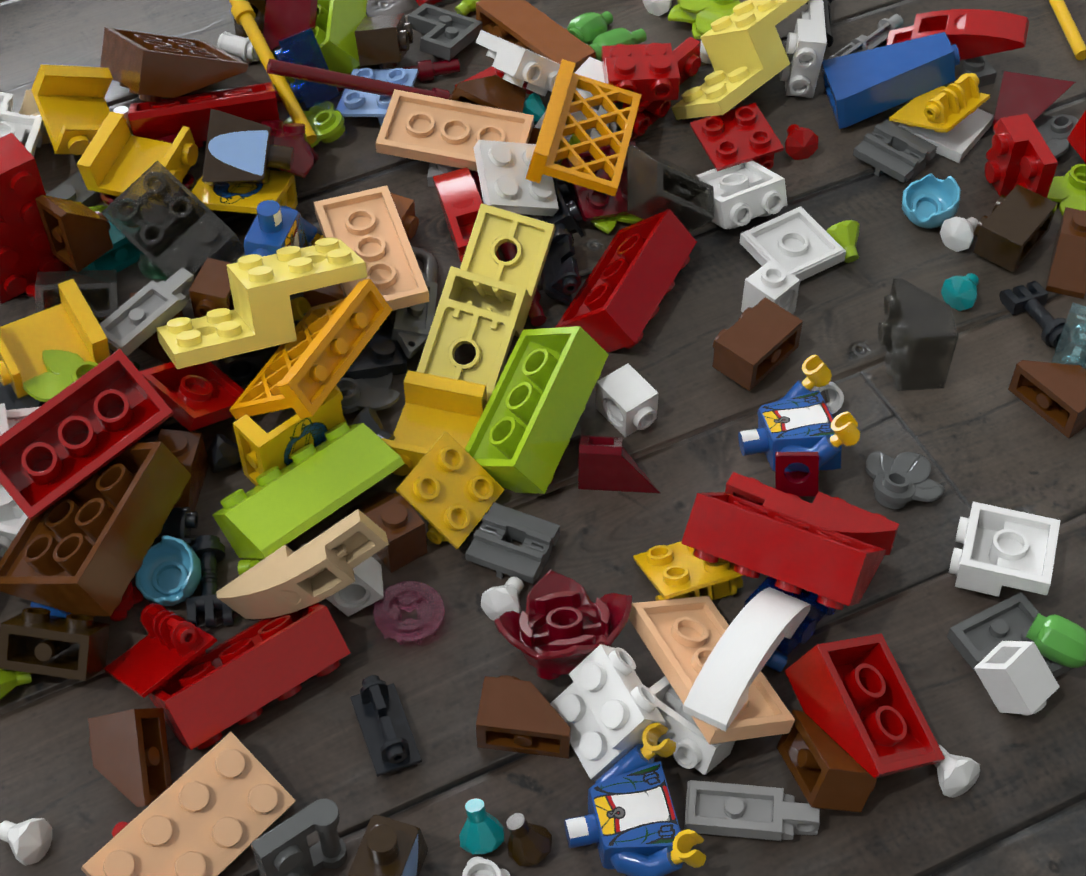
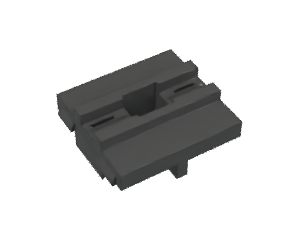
M886 120L881 125L877 124L871 134L867 133L864 136V140L854 148L853 156L875 167L874 175L879 177L882 173H886L904 183L908 180L912 181L925 169L926 162H929L935 156L937 146Z
M493 502L489 512L485 513L482 518L479 530L476 529L473 535L474 539L465 553V558L467 561L495 570L496 577L503 579L504 575L507 574L533 584L542 574L552 554V546L555 547L560 537V525ZM516 540L521 542L522 545L517 546L512 544V542Z

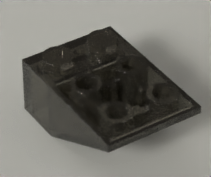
M158 160L101 212L165 280H168L182 267L193 274L195 279L207 258L233 263L244 253V247L236 233Z

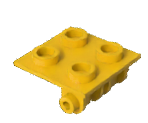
M964 73L947 87L941 86L915 97L889 117V120L905 124L909 127L917 126L931 129L938 133H947L990 99V95L979 93V78L976 74Z
M447 431L443 432L396 489L429 522L428 539L435 544L448 541L456 549L461 546L484 517L485 513L491 508L493 502L505 490Z
M682 541L667 546H654L647 552L633 555L634 561L660 593V595L655 597L656 601L700 597V593L702 596H709L711 600H716L729 595H735L737 589L743 587L741 577L743 575L733 570L734 563L719 558L718 563L699 559L693 556L694 548L681 544Z

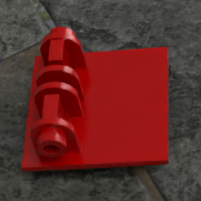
M755 102L729 110L724 115L709 116L690 122V127L717 171L752 160L770 170L774 165V153L784 150L780 140Z
M152 603L141 612V623L148 635L103 669L136 694L145 698L148 694L162 689L168 683L169 678L183 667L201 659L206 650L217 642V639L174 612L166 610L162 605Z

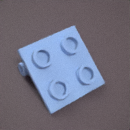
M361 68L353 69L351 75L414 87L413 85L419 70ZM345 88L336 110L340 111L343 117H378L379 123L382 126L392 97Z

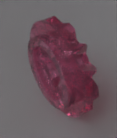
M404 581L396 583L383 591L384 598L375 603L373 613L375 626H378L385 639H395L400 646L404 642L415 641L420 645L423 638L429 635L436 636L438 627L444 622V603L434 588L422 582ZM414 609H417L418 620L409 617L402 621L401 610L412 612Z

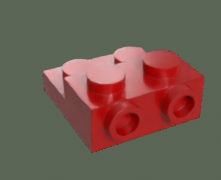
M671 43L602 46L601 59L605 83L641 94L640 102L678 100L680 75L676 55H673Z
M1028 113L1000 118L993 127L995 135L992 138V148L986 153L988 162L985 164V177L987 181L992 183L999 197L1001 195L1007 196L1018 184L1047 198L1058 161Z
M173 362L139 371L174 413L172 416L190 432L234 417L229 409L245 391L211 362L177 369Z

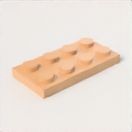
M394 89L376 140V152L461 169L468 167L469 170L477 171L473 147L478 140L528 143L534 126V115Z
M387 185L314 202L315 214L323 237L341 239L366 262V278L340 283L345 298L359 281L371 279L392 311L429 302L428 288Z
M709 596L632 603L629 616L630 622L684 704L702 667L729 627V624ZM761 671L749 687L747 702L726 732L691 716L709 744L790 733L795 721Z
M230 732L81 867V870L87 876H218L251 845L250 843L255 841L283 815L296 800L239 739Z

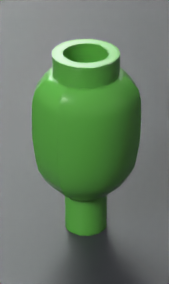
M605 11L602 14L587 12L571 20L567 30L585 44L591 45L595 37L607 32V26L613 22V15L609 11Z
M617 28L598 35L589 46L596 51V60L602 62V46L640 44L647 40V36L642 28L633 32L626 28Z
M1038 613L1026 638L1034 641L1041 655L1069 668L1086 666V630L1062 616L1054 614L1045 617Z

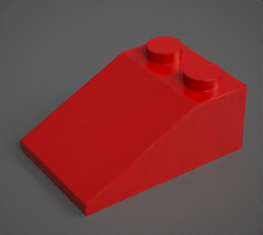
M882 633L817 644L785 670L804 713L873 778L939 763L945 759Z

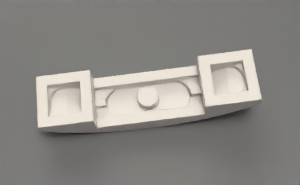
M771 587L764 589L752 598L735 617L712 650L683 704V712L726 732L747 702L750 685L783 638L791 639L809 613L811 604Z

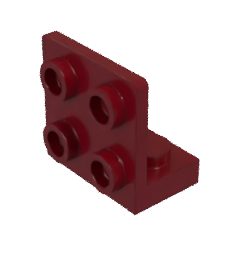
M635 141L629 142L615 197L573 184L584 221L650 211L654 206ZM610 145L600 147L606 157L616 154ZM589 151L578 154L585 163L595 160ZM563 158L561 166L567 168L575 167L568 158ZM604 169L593 171L596 177L611 181V178Z

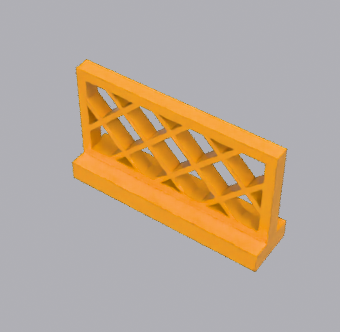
M562 59L526 179L540 184L544 174L615 197L641 94L575 74L573 71L576 63ZM576 88L591 92L593 97L584 99ZM617 100L630 104V107L619 110L612 101ZM602 105L608 113L598 116L591 107ZM581 111L587 119L577 122L571 113ZM616 122L622 130L612 133L606 124ZM596 128L601 137L591 139L585 130ZM575 134L581 143L570 145L564 136ZM610 145L616 154L606 157L600 147ZM589 151L595 160L585 163L578 154ZM568 158L575 167L567 168L554 164V162ZM604 169L611 178V181L596 177L593 171Z
M372 280L359 281L344 299L313 306L309 309L295 327L297 341L281 344L229 409L235 419H240L246 414L250 417L293 408L301 419L313 417L392 311Z

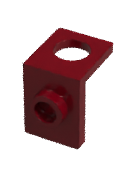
M776 452L775 489L797 496H816L818 493L819 453ZM802 463L810 471L806 473L801 471L784 472L789 464Z

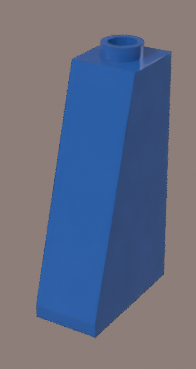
M942 32L823 60L824 89L839 129L851 126L954 81L955 66L960 64L958 47L956 44L951 45L946 33Z

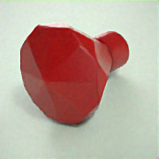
M792 124L788 127V137L785 141L786 153L794 160L808 159L818 149L817 134L813 130L800 127L797 124Z

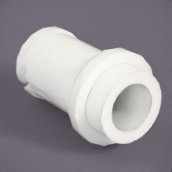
M226 31L219 36L217 43L219 49L230 55L241 57L247 63L260 60L248 37L237 36Z

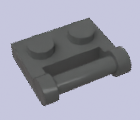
M327 798L316 800L250 843L260 876H311L323 867L328 869L341 867L347 859V849L337 830L340 814L336 803ZM317 831L319 842L309 848L306 836Z

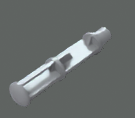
M895 14L889 19L884 18L880 20L876 31L869 36L860 35L828 59L838 57L837 55L849 47L850 49L841 56L878 47L888 39L890 30L898 29L903 25L902 17Z

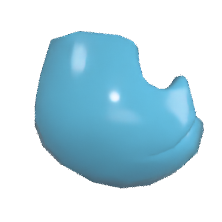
M930 173L921 180L911 182L903 191V213L916 226L930 229L942 227L944 220L954 217L958 211L961 188L952 176L942 180Z
M167 535L162 536V540L158 544L150 547L143 559L141 568L135 573L137 589L147 601L162 606H174L185 601L187 597H191L202 579L201 562L190 545L184 540Z

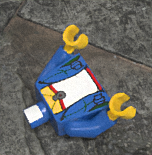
M266 200L259 203L256 208L257 216L244 239L245 255L257 254L263 257L277 254L276 251L286 246L304 248L308 247L310 242H312L313 246L317 240L324 237L318 234L317 228L302 218L297 210L287 206H280L278 202L273 200ZM304 297L291 300L294 321L301 320L304 317L303 314L307 313L311 306Z
M811 355L802 365V371L807 377L803 381L798 380L783 398L776 402L762 405L758 409V429L740 431L738 433L742 455L765 453L774 472L776 452H818L819 470L841 469L842 444L852 446L860 439V431L857 428L858 422L850 412H843L833 419L820 391H812L814 386L823 387L829 384L832 374L831 370L818 355ZM792 463L785 468L784 472L801 471L809 473L810 470L805 464Z
M660 723L648 725L642 734L643 745L637 744L588 789L589 814L564 819L565 832L570 849L596 843L603 868L616 869L617 872L627 876H665L681 869L683 862L694 868L704 865L706 855L700 850H691L694 845L703 843L704 838L691 829L680 830L661 761L654 762L656 754L661 757H669L676 750V743L669 738L657 745L659 738L667 733V727Z

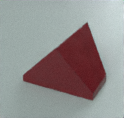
M266 0L263 36L270 50H273L307 28H315L318 0Z
M1004 71L993 125L1000 118L1026 113L1034 121L1075 82Z
M581 435L578 489L660 493L622 446V437Z

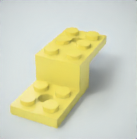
M747 0L736 5L733 8L734 13L730 16H725L712 22V29L700 38L715 72L707 75L704 78L705 83L701 86L685 91L681 95L683 99L671 107L676 120L724 115L789 66L790 61L775 25L809 0Z
M481 203L460 269L453 266L450 267L416 372L486 385L488 402L502 374L513 337H520L524 329L556 227L554 224ZM506 242L513 243L517 246L515 258L507 262L499 260L496 257L498 247ZM462 344H471L476 350L474 360L465 365L457 363L454 358L455 350Z
M333 237L319 239L315 242V245L304 248L298 246L282 247L276 251L277 254L262 257L257 254L242 256L238 259V262L226 265L234 310L218 308L207 312V316L195 319L188 317L171 319L167 322V325L156 327L159 343L175 367L181 369L297 341L290 295L366 278V262L341 239L338 240Z

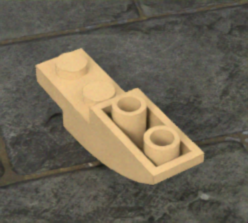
M357 509L295 552L286 545L282 546L216 591L217 598L245 619H265L296 612L334 595L355 582L353 568L389 545L386 532Z

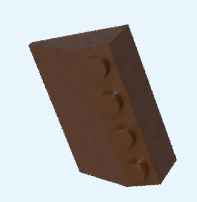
M107 27L104 29L100 67L109 68L113 77L112 80L120 82V86L129 88L130 93L139 95V99L159 103L161 102V97L176 98L244 73L248 69L247 63L203 40Z
M163 442L135 443L34 520L26 519L0 560V592L72 614L111 616L113 611L120 605L122 596L135 573L141 568L143 559L155 538L162 532L163 524L174 505L182 497L183 490L192 475Z

